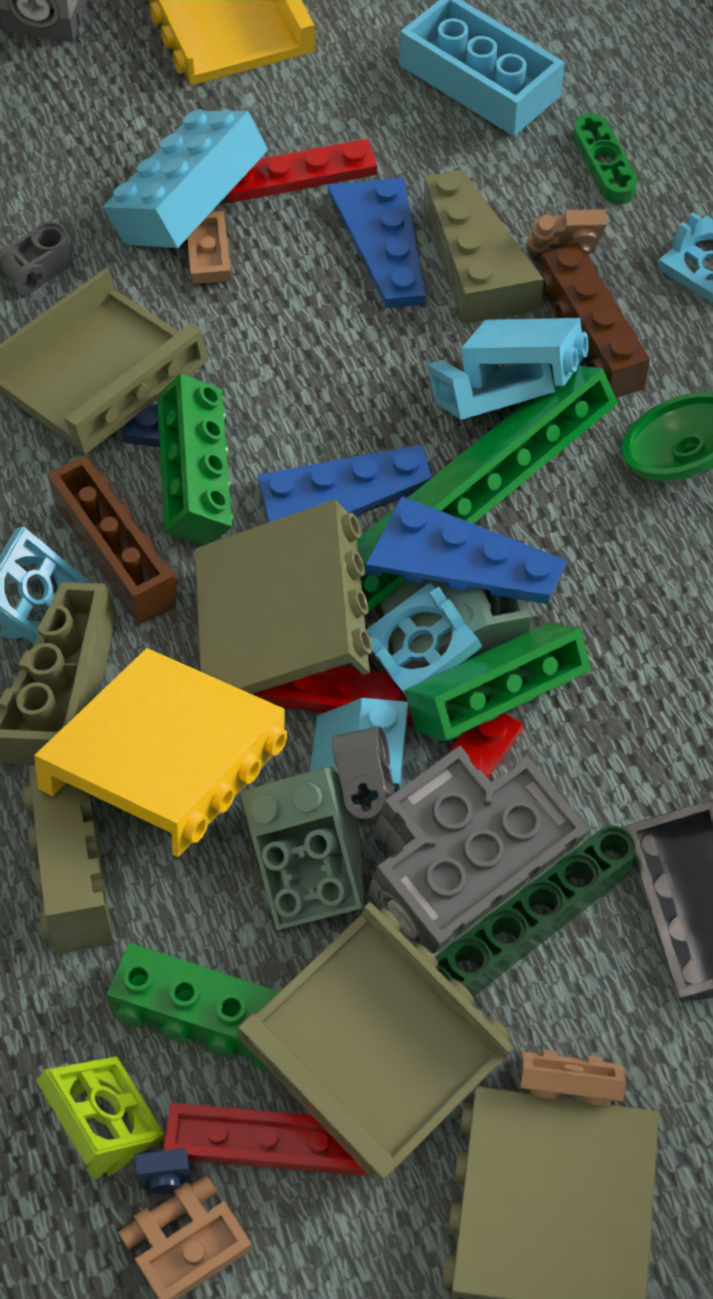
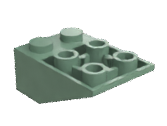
M422 579V583L405 581L379 603L384 617L431 582L435 588L439 587L447 600L449 599L453 603L465 624L483 646L471 656L491 650L529 632L531 614L526 601L490 595L487 589L467 587L466 591L448 588L449 583L427 579ZM431 612L417 613L410 619L417 627H431L442 619L443 616ZM399 627L392 632L389 638L393 654L403 648L406 637ZM452 630L440 638L438 653L441 656L447 651L452 640ZM427 634L417 636L412 641L410 650L413 653L427 651L433 644V637ZM411 660L403 668L409 669L429 665L427 661L418 662Z
M336 766L324 767L240 792L276 931L365 907L359 818L353 816L345 806L340 776Z

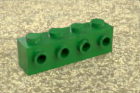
M180 373L157 395L164 533L203 546L215 542L232 527L233 521L229 491L230 478L227 465L228 445L226 443L224 425L225 410L223 409L222 389Z
M546 623L404 691L416 732L436 737L439 741H446L460 736L463 732L483 722L491 721L518 705L528 703L535 697L553 688L567 684L570 680L590 671L591 668L581 628Z
M130 942L128 943L106 994L110 1010L115 1013L114 1016L117 1020L132 1027H141L143 1023L161 1028L160 1032L165 1037L177 1042L186 1043L190 1038L205 1043L209 1051L221 1057L233 1058L235 1054L253 1059V1064L256 1067L271 1073L237 1038L238 1027L252 1013L256 1015L279 991Z

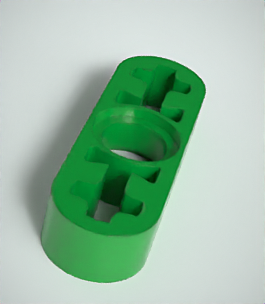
M588 113L579 116L574 123L573 141L603 198L613 204L630 202L635 196L637 176L608 122L597 114ZM597 133L596 142L593 143L594 137L592 134ZM608 155L614 161L611 163H600L595 157ZM615 174L616 181L618 184H613V178Z

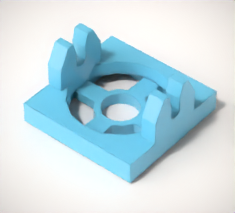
M693 212L687 224L682 222L679 225L674 236L673 246L659 260L658 270L713 304V281L707 280L708 278H713V271L707 270L702 265L704 259L713 257V251L705 252L694 245L697 242L713 240V219L707 215L702 219ZM684 255L697 262L698 270L695 273L687 268Z
M23 526L14 530L0 554V625H2L0 636L9 639L24 637L34 645L39 636L37 628L41 621H29L26 618L33 606L43 604L48 608L55 594L52 593L53 589L50 578L54 577L57 590L62 582L86 583L87 578ZM18 564L21 566L36 564L34 570L26 572ZM6 575L18 584V592L21 598L15 608L9 605L4 592V578ZM30 576L39 578L43 583L44 594L40 600H35L28 594L26 583Z
M431 582L366 629L372 643L371 653L405 696V689L461 664L483 647L479 639L465 624L453 603L449 599L447 600L439 587L435 588ZM431 612L443 616L442 619L431 627H417L410 619L417 613ZM399 627L406 635L402 649L391 656L388 652V640L392 632ZM452 630V640L447 651L441 656L438 653L440 638ZM427 634L433 637V644L427 651L413 653L410 650V645L417 636ZM411 660L418 662L427 661L430 664L423 668H403Z

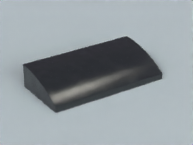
M713 799L625 826L636 842L635 860L680 1002L713 997Z

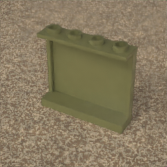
M105 268L0 344V393L83 454H87L157 400V395L180 373L189 376L209 360L200 329L190 323L181 331H177L116 291L110 271Z
M334 499L195 548L200 668L202 673L250 694L347 663H352L363 675L370 673L368 654L372 652V643L365 629L364 615L368 613V603L361 587V576H364L365 569L362 558L358 553L357 539L361 537V529L353 513H348Z
M369 902L364 907L362 914L260 1012L256 1015L252 1013L238 1027L237 1038L365 1172L380 1185L514 1047L507 1041L510 1035L506 1028L490 1015L485 1018L471 1004L474 999L470 992L455 979L449 982L435 968L438 962L432 953L419 943L413 946L400 933L403 928L398 919L386 908L382 907L378 910Z
M476 1087L474 1103H463L460 1133L470 1135L468 1153L458 1152L454 1178V1183L464 1184L462 1203L452 1202L448 1229V1234L458 1235L456 1255H445L442 1286L452 1288L451 1299H459V1297L468 1299H646L659 1111L616 1105H593L584 1101L564 1098L547 1099L528 1093Z

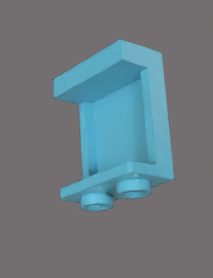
M580 318L485 320L461 348L464 373L469 376L471 388H482L500 364L550 363L553 366L555 386H564L573 372H576L582 359L587 356L588 336L586 332L581 330Z
M443 360L427 364L435 403L460 420L555 392L553 366L550 363L511 364L498 368L482 388H471L468 374Z

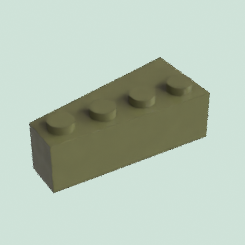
M463 169L425 176L423 208L463 324L541 310L543 277Z
M62 582L37 628L39 636L30 651L26 650L18 665L21 670L11 689L6 688L0 699V762L35 765L34 755L100 693L117 616V610L105 583Z
M28 766L30 784L22 785L26 811L34 813L35 825L28 826V834L32 854L38 853L39 867L33 868L37 895L43 896L44 910L39 911L43 939L52 938L57 954L114 944L92 795L66 783L54 796H51L38 789L36 766Z

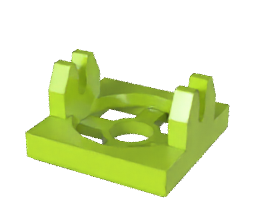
M117 1056L45 1069L36 1080L49 1107H52L85 1165H88L86 1170L92 1180L98 1179L105 1172L108 1176H111L126 1166L135 1157V1154L155 1149L165 1140L166 1136ZM86 1091L88 1095L85 1101L75 1103L74 1099ZM95 1096L108 1100L115 1110V1115L102 1111L95 1101ZM125 1111L131 1122V1134L121 1119ZM94 1118L99 1123L106 1125L114 1139L107 1140L95 1135L85 1119Z

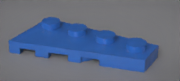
M404 178L327 185V194L331 202L335 204L344 228H347L352 237L353 245L358 255L362 257L367 267V273L385 308L424 305L425 290Z
M422 444L257 475L268 523L334 499L348 513H353L356 517L362 515V511L379 504L385 506L400 500L402 496L412 495L432 478Z
M402 496L366 563L365 574L381 576L382 572L403 575L404 581L422 583V579L449 583L448 588L466 591L467 587L487 589L490 595L549 604L565 570L567 560Z

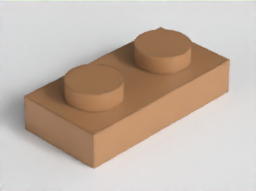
M224 211L210 212L187 237L192 284L231 281Z

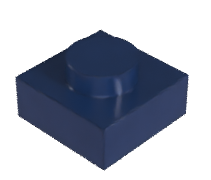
M151 404L126 423L123 434L125 443L160 448L157 405Z
M187 1148L135 1154L136 1175L140 1189L149 1188L153 1194L173 1193L174 1189L180 1188V1184L185 1182L191 1183Z

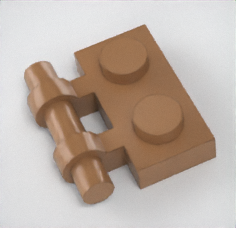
M606 209L566 210L564 216L543 215L537 218L531 227V233L526 242L529 254L537 257L546 253L549 248H555L556 250L579 242L586 255H589L590 251H595L607 226Z
M543 1049L542 1054L522 1051L520 1067L521 1088L530 1089L532 1095L547 1099L559 1098L560 1093L581 1096L580 1099L593 1105H609L611 1100L624 1102L626 1078L622 1064L603 1062V1057L587 1055L586 1060L558 1056V1051Z
M207 1175L190 1186L185 1182L180 1188L173 1190L175 1196L151 1211L146 1207L133 1216L134 1222L118 1231L122 1242L128 1250L145 1239L150 1244L151 1249L135 1258V1261L157 1299H179L253 1250L252 1243L225 1201L208 1212L205 1211L201 1203L217 1193ZM183 1214H186L191 1223L166 1238L161 1229Z

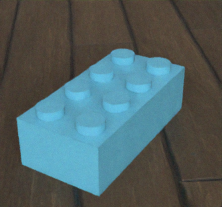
M438 0L400 31L399 65L513 137L561 96L564 61L463 0Z
M229 109L221 111L194 110L183 118V124L173 134L168 135L160 142V148L150 158L145 159L137 166V172L127 182L119 185L114 190V196L103 206V209L123 243L136 246L178 248L268 151V148L249 111H230Z

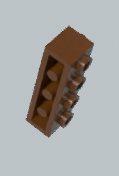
M579 242L543 253L539 272L544 279L542 294L546 296L554 309L556 318L581 319V330L586 332L588 336V353L583 358L587 367L603 368L615 398L645 389L650 358Z
M86 455L48 473L54 505L137 624L140 625L176 606L174 587L178 585V581L174 571L167 562L163 563L160 560L150 537L146 532H140L134 523L133 516L127 505L123 501L119 502L113 494L112 487L104 473H98Z

